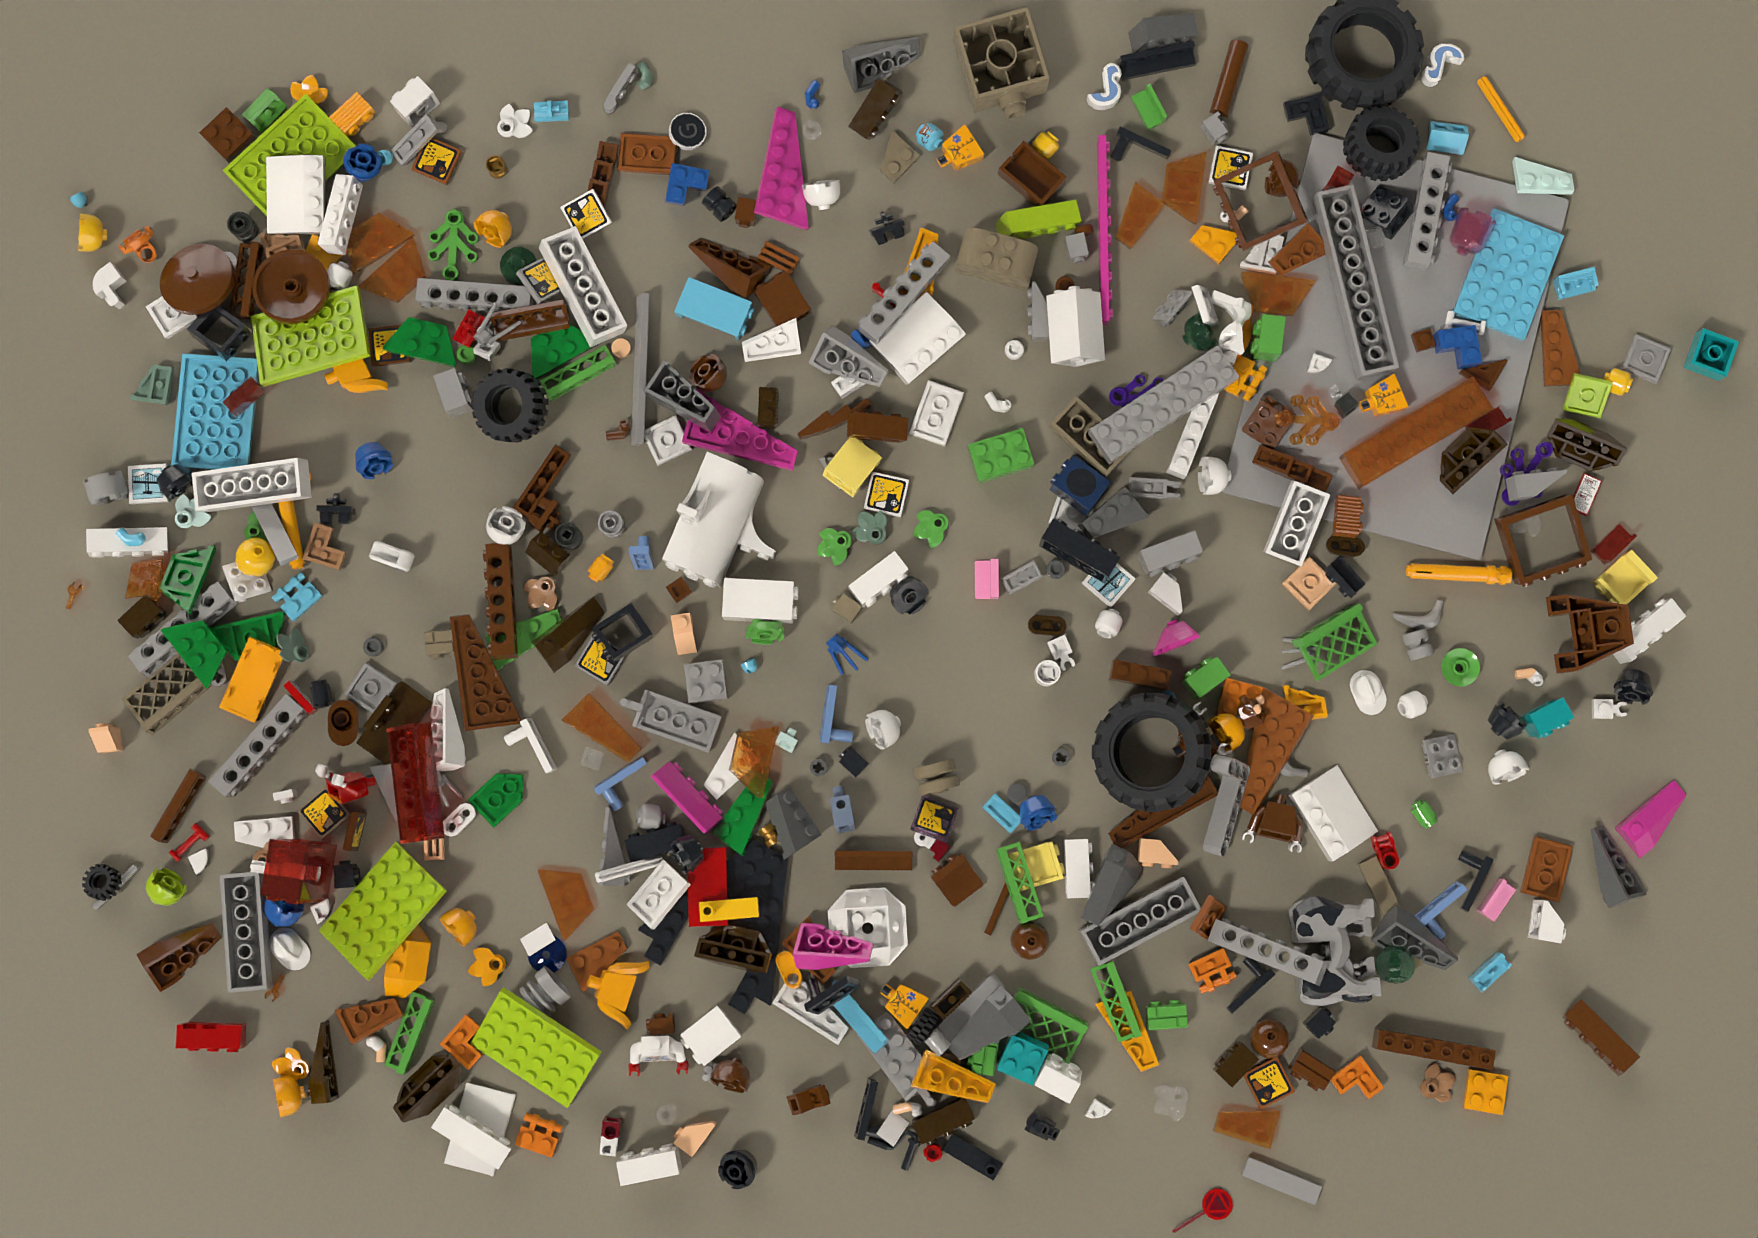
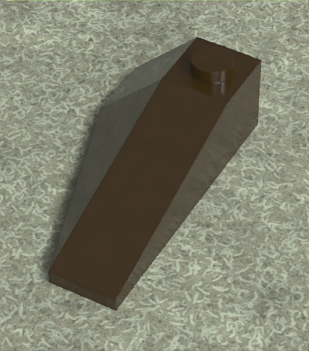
M591 597L531 642L553 673L572 659L591 632L592 627L596 625L604 614V610L596 599Z
M329 1021L320 1023L309 1088L307 1089V1096L311 1100V1104L331 1103L339 1099Z

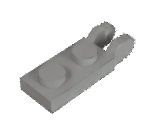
M628 63L603 104L606 114H613L617 108L616 101L618 98L622 99L627 91L625 87L636 78L637 74L635 73L636 68L634 65Z
M1128 478V491L1134 498L1181 499V494L1167 493V487L1179 488L1182 487V482L1167 481V479Z

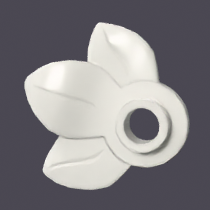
M510 104L502 108L500 112L501 121L497 126L501 136L524 138L532 133L533 129L527 125L530 118L529 110L521 109L514 111ZM510 126L509 131H505L504 128Z

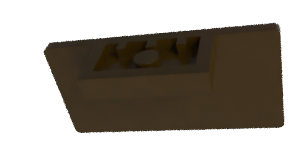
M401 681L390 696L386 695L369 717L363 726L366 730L356 743L385 765L389 764L428 711L432 702Z

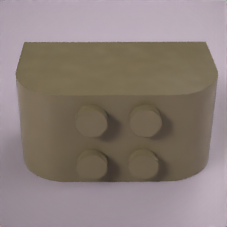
M966 228L956 261L955 272L1027 291L1039 248L1033 243L980 228Z

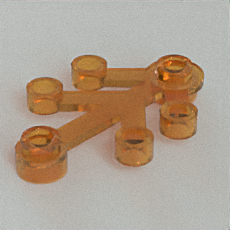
M1293 395L1291 397V404L1295 407L1298 406L1305 416L1291 415L1287 410L1279 411L1274 416V421L1278 426H1288L1290 423L1305 424L1298 433L1291 434L1290 442L1293 445L1301 444L1305 436L1307 445H1317L1319 439L1326 431H1333L1339 425L1338 416L1332 412H1327L1317 396H1309L1306 403L1302 395ZM1314 407L1320 417H1316L1310 408ZM1315 425H1321L1314 434L1307 435Z

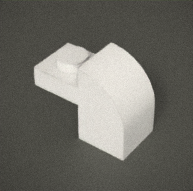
M109 262L95 274L93 290L97 296L102 299L104 298L111 307L114 305L116 308L121 309L125 306L115 290L127 281L118 268Z

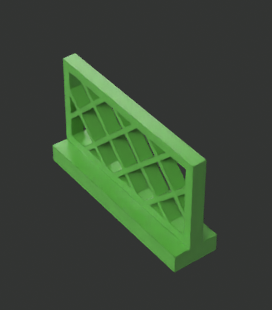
M1360 603L1350 604L1292 640L1294 647L1300 649L1316 681L1321 680L1377 644L1361 613L1363 608ZM1356 617L1360 622L1358 629L1351 627L1352 620ZM1339 627L1346 629L1344 639L1336 636ZM1350 630L1357 632L1356 642L1348 640ZM1362 634L1367 636L1369 644H1360ZM1325 636L1331 638L1329 648L1322 646L1323 637ZM1335 639L1343 642L1341 652L1333 649ZM1347 643L1354 645L1353 654L1351 655L1345 653ZM1310 645L1316 647L1314 657L1310 656L1306 650ZM1321 649L1328 651L1326 661L1319 659ZM1332 653L1340 655L1337 664L1330 662ZM1318 662L1325 664L1324 671L1321 674L1316 669Z
M1019 987L1014 999L1016 1002L1025 1005L1027 1011L1025 1013L1031 1020V1025L1025 1026L1021 1031L1032 1028L1037 1040L1049 1037L1052 1047L1048 1048V1053L1051 1055L1053 1053L1050 1051L1054 1050V1053L1058 1055L1056 1049L1067 1046L1069 1054L1062 1061L1069 1064L1077 1046L1089 1027L1088 1022ZM1036 1012L1042 1014L1044 1021L1033 1024L1030 1014ZM1058 1022L1061 1030L1050 1033L1047 1023ZM1045 1024L1048 1034L1037 1037L1034 1027ZM1073 1030L1079 1033L1076 1040L1067 1041L1065 1032ZM1063 1033L1065 1043L1055 1046L1052 1036Z

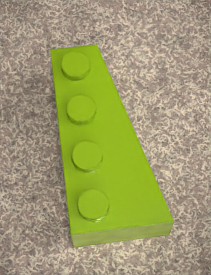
M1077 200L1007 211L995 225L997 233L1023 240L1044 234H1054L1061 230H1074L1082 220Z

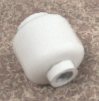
M341 261L338 264L332 263L329 265L327 272L330 278V288L339 291L348 287L353 276L351 270L348 269L349 265Z
M1115 609L1101 611L1095 623L1097 633L1104 638L1115 637L1120 631L1123 619Z
M1412 691L1400 697L1398 710L1401 715L1412 719L1426 712L1428 700L1420 692Z

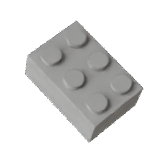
M1192 531L1145 548L1137 554L1144 576L1150 574V577L1161 574L1164 571L1163 569L1168 568V571L1178 568L1182 565V562L1190 564L1197 561L1203 550L1196 531Z

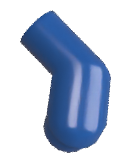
M815 80L811 82L805 91L806 105L810 109H817L820 104L819 100L815 98V93L819 89L820 84Z
M1455 193L1445 201L1442 210L1443 217L1447 221H1454L1457 218L1454 205L1460 198Z

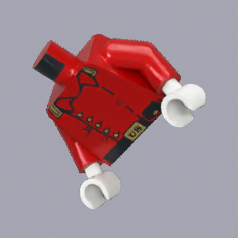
M317 764L315 770L319 777L325 778L328 796L340 804L367 796L369 794L368 787L376 785L373 774L364 776L357 771L340 775L332 772L326 773L328 767L323 764Z

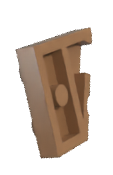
M259 234L267 258L283 250L297 249L306 251L302 238L299 235Z

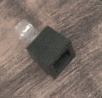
M1336 385L1329 388L1330 391L1328 393L1337 400L1334 406L1339 411L1338 414L1342 419L1357 409L1358 402L1349 392L1343 396Z

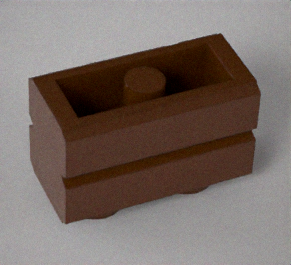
M1302 1049L1297 1051L1294 1059H1292L1288 1066V1069L1292 1071L1290 1075L1300 1081L1304 1078L1308 1081L1307 1086L1315 1091H1318V1089L1324 1091L1336 1072Z

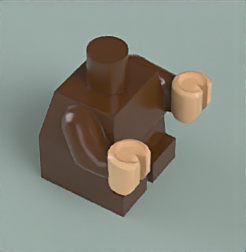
M1245 694L1240 696L1239 700L1241 703L1238 709L1245 729L1263 724L1266 717L1265 712L1261 711L1260 707L1265 701L1263 695H1259L1256 699H1248Z

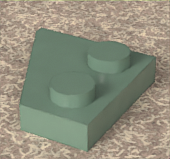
M153 364L147 376L141 380L140 386L134 394L130 395L129 399L168 406L174 368Z

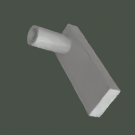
M425 114L391 150L400 165H406L437 133H445L447 130L446 123L436 122L431 114Z

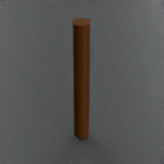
M1006 882L984 933L990 936L1009 894Z

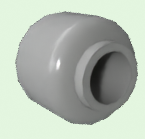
M643 804L641 808L637 809L636 823L642 829H658L661 824H664L665 812H662L659 805Z

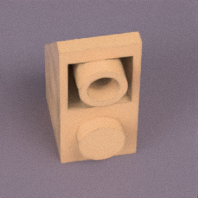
M100 723L95 724V728L89 729V734L98 753L123 751L121 729L119 727H114L113 724Z
M1139 839L1137 861L1142 862V866L1153 867L1154 863H1159L1161 868L1173 869V865H1178V860L1161 840Z

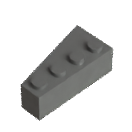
M665 359L644 389L650 400L709 432L713 430L721 418L716 408L673 369Z

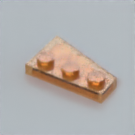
M1135 182L1115 239L1131 249L1164 207L1165 203Z
M1280 1111L1218 1112L1213 1132L1271 1149Z

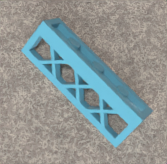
M850 994L833 1005L875 1054L890 1041Z

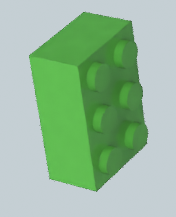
M1023 428L968 444L967 447L978 484L1031 469L1034 466Z

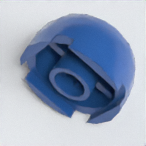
M283 890L270 891L264 903L265 916L276 927L295 924L300 919L305 907L300 898L292 893L289 897L284 894L285 891Z

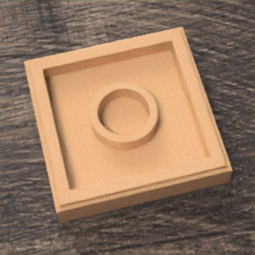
M1309 556L1303 562L1302 567L1299 566L1282 585L1309 611L1337 583L1330 582L1325 576L1326 572Z

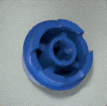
M359 144V146L349 148L344 155L343 162L348 175H353L359 182L370 181L381 170V157L370 145Z
M378 442L366 443L360 446L355 453L356 471L364 479H376L374 475L382 472L387 474L393 467L392 454Z
M1044 795L1031 796L1020 804V823L1024 825V828H1028V831L1042 828L1041 825L1047 821L1053 823L1057 819L1056 807Z

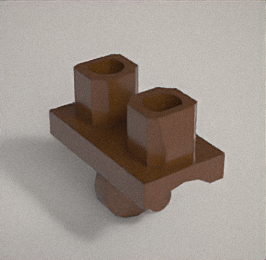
M542 497L538 506L544 509L545 512L542 516L533 512L528 518L537 531H543L546 526L552 530L555 524L558 526L562 524L558 521L562 515L557 511L560 504L554 499L550 500Z

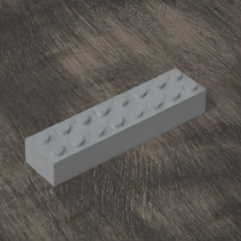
M1217 345L1092 427L1088 434L1110 465L1236 382L1239 375Z

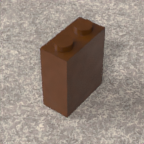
M787 271L775 274L772 277L773 280L768 283L763 282L756 287L755 296L776 327L795 318L796 322L812 313L810 306Z

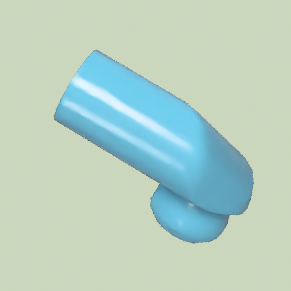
M123 527L115 533L127 546H140L146 541L145 534H129Z

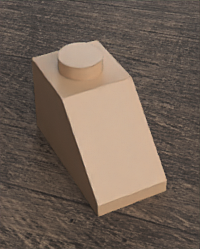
M691 613L671 615L678 655L697 653Z
M707 1121L688 1124L684 1129L680 1127L673 1136L676 1138L673 1144L693 1157L715 1127L716 1122Z

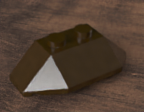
M1556 418L1547 434L1557 458L1589 471L1618 466L1627 451V447L1608 433L1574 419Z
M1469 427L1442 452L1440 482L1454 494L1508 444L1495 430Z
M728 925L720 926L708 934L699 937L694 957L749 972L767 973L772 953L761 932Z
M453 1054L431 1056L402 1084L397 1102L393 1106L394 1111L402 1122H408L429 1115L458 1087L462 1067Z

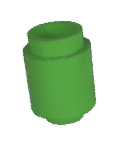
M1420 799L1411 805L1413 807L1410 810L1411 813L1425 829L1438 822L1437 814L1427 800L1422 801Z

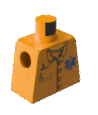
M963 125L942 144L944 154L936 158L941 168L951 163L955 170H960L982 161L984 153L967 126Z
M1395 374L1390 375L1365 391L1367 399L1358 402L1362 412L1371 409L1375 417L1401 412L1409 407Z
M901 983L896 990L885 984L880 991V994L889 999L885 1004V1008L906 1029L909 1028L929 999L926 995Z

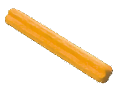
M1486 76L1480 78L1477 84L1514 141L1519 142L1523 140L1525 134Z

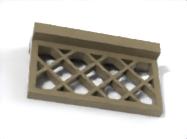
M179 653L122 698L123 702L140 722L142 729L151 735H154L207 690L198 678L192 682H186L187 673L193 672L188 668L189 666L186 662L184 668H175L176 661L181 657ZM165 670H170L169 681L161 680V673ZM175 671H183L182 681H173ZM149 683H155L154 693H146V686ZM160 683L168 684L167 694H159ZM173 684H181V691L177 695L171 694ZM135 695H141L139 706L132 705L129 701ZM145 696H153L152 707L144 706ZM158 696L166 697V703L162 707H156ZM143 709H151V716L145 721L142 718Z

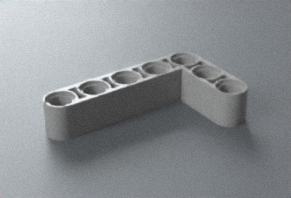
M1215 754L1212 757L1210 768L1213 772L1222 775L1223 778L1204 840L1203 850L1223 857L1229 847L1248 781L1250 767L1234 758Z
M991 973L972 991V995L966 997V1000H963V1003H960V1006H957L955 1011H952V1014L946 1016V1019H943L929 1032L924 1042L939 1057L950 1047V1041L958 1034L983 1002L1000 986L1004 989L1006 986L994 973Z

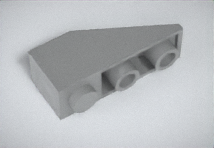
M1032 281L1031 287H1028L1027 298H1031V305L1027 307V316L1031 317V324H1028L1027 328L1028 336H1031V341H1050L1047 303L1036 282Z
M1550 468L1547 469V472H1542L1541 469L1530 471V474H1524V471L1512 473V476L1506 479L1509 502L1535 497L1565 475L1567 470Z

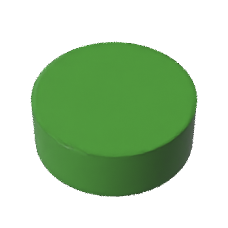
M462 345L457 350V357L463 364H471L477 358L472 346L468 348Z

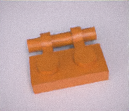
M1224 948L1188 963L1195 982L1204 980L1205 984L1198 987L1201 994L1215 991L1214 988L1223 984L1228 985L1231 983L1230 981L1237 978L1234 971L1228 974L1225 971L1226 968L1232 965ZM1219 972L1221 977L1211 981L1209 976Z
M526 1113L524 1120L530 1122V1126H521L515 1145L552 1158L559 1140L558 1137L552 1136L553 1131L561 1133L563 1125L557 1124L552 1119L548 1121L540 1118V1115L535 1113L534 1115ZM539 1125L547 1128L546 1133L535 1130L536 1126Z

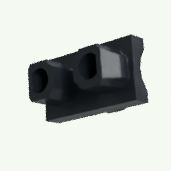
M884 211L880 212L881 218L874 220L876 225L882 223L883 225L869 230L878 245L888 242L885 232L892 230L894 239L905 236L903 229L904 221L898 219L888 223L894 217L893 214L886 216Z
M334 493L333 498L326 499V503L333 504V506L317 505L316 511L320 513V522L324 524H332L333 514H339V524H350L352 515H355V509H352L351 506H340V504L346 505L347 500L340 499L339 493Z
M1034 1112L1027 1118V1126L1024 1130L1045 1140L1049 1138L1055 1141L1060 1133V1130L1055 1128L1057 1123Z

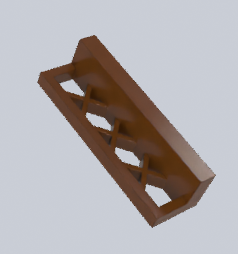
M251 241V244L240 243L229 311L237 319L251 320V316L254 315L255 299L252 285L255 273L261 265L264 249L259 242ZM245 248L250 249L249 260H246L244 257ZM248 265L246 278L244 279L241 276V270ZM245 284L243 297L238 294V289ZM242 302L241 313L235 314L236 306Z
M564 300L494 312L490 317L494 326V336L520 320L522 322L516 328L497 339L496 342L570 328L569 311ZM561 307V310H552L553 308ZM504 318L505 320L497 321L496 319Z
M835 851V870L912 871L913 851Z

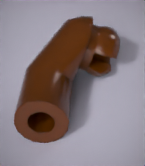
M623 419L620 421L617 430L606 431L607 441L624 439L631 430L630 422L627 419Z

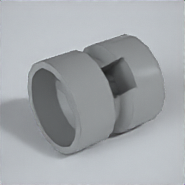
M609 510L603 512L598 518V527L608 538H617L625 531V522L619 513Z
M1427 629L1402 635L1405 646L1409 647L1407 654L1410 661L1434 654L1432 645L1427 642L1429 640Z

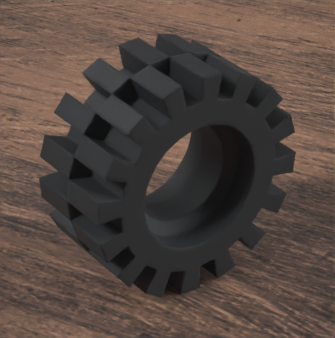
M95 864V867L91 866L89 868L90 872L86 871L84 873L87 877L82 878L85 883H82V887L85 888L83 891L89 897L106 901V899H112L111 895H117L116 890H120L118 884H122V881L118 879L121 878V875L117 874L119 871L105 864ZM105 875L107 877L106 885L102 889H98V879Z
M926 1007L906 1037L920 1045L937 1022L939 1016Z

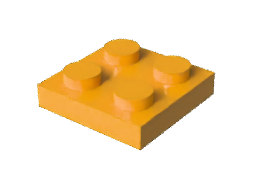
M1468 1069L1462 1108L1503 1115L1508 1076Z

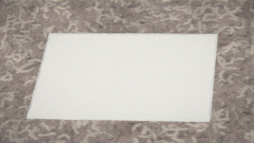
M545 923L520 940L527 954L531 956L555 941V938L549 926Z
M892 1110L876 1134L894 1147L909 1122L899 1114L895 1115Z

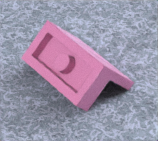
M998 559L975 561V599H998Z
M1497 879L1477 911L1495 922L1516 889L1508 885L1505 879Z

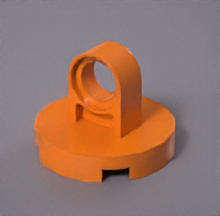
M145 226V231L141 232L140 229L123 240L125 245L122 246L121 244L118 248L123 254L134 251L140 260L150 263L157 256L155 249L148 241L154 235V231L150 226ZM146 248L152 251V256L149 259L142 257V251Z

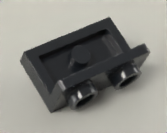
M1341 556L1325 569L1327 572L1325 576L1330 582H1336L1340 586L1338 590L1344 597L1349 596L1352 598L1365 586V582Z

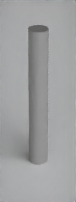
M133 864L118 879L122 881V884H118V887L121 888L139 870L137 865ZM96 900L91 906L98 910L106 901Z

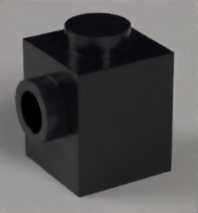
M351 860L339 861V865H333L335 889L357 887L358 879H360V868L357 867V864H351Z
M1318 1007L1303 1022V1025L1316 1038L1320 1039L1323 1035L1327 1036L1333 1031V1025L1336 1022L1332 1019L1334 1015L1327 1008Z

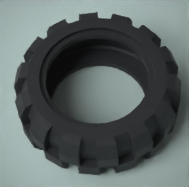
M1337 0L1334 5L1327 6L1319 15L1308 35L1309 40L1305 46V61L1309 63L1307 72L1314 85L1319 84L1322 88L1320 93L1330 102L1332 99H1335L1342 103L1341 108L1355 111L1357 107L1363 108V110H1369L1373 106L1380 108L1382 105H1391L1400 99L1407 89L1411 87L1422 67L1424 40L1422 31L1420 29L1416 30L1414 26L1417 21L1407 9L1405 12H1402L1397 7L1400 2L1396 0ZM1356 25L1369 26L1380 31L1389 40L1394 51L1395 63L1393 71L1377 79H1362L1351 75L1339 64L1335 56V35L1347 27Z
M1157 692L1131 695L1129 699L1123 702L1119 701L1108 710L1109 713L1103 721L1100 720L1095 730L1096 738L1094 745H1092V759L1095 763V773L1098 780L1107 789L1109 795L1119 803H1123L1133 809L1146 812H1161L1185 804L1189 798L1199 792L1204 785L1203 782L1207 774L1211 770V747L1213 745L1204 721L1195 710L1171 695ZM1149 718H1162L1172 722L1182 734L1186 749L1185 760L1179 773L1171 781L1158 787H1141L1126 775L1120 762V746L1124 735L1134 724Z

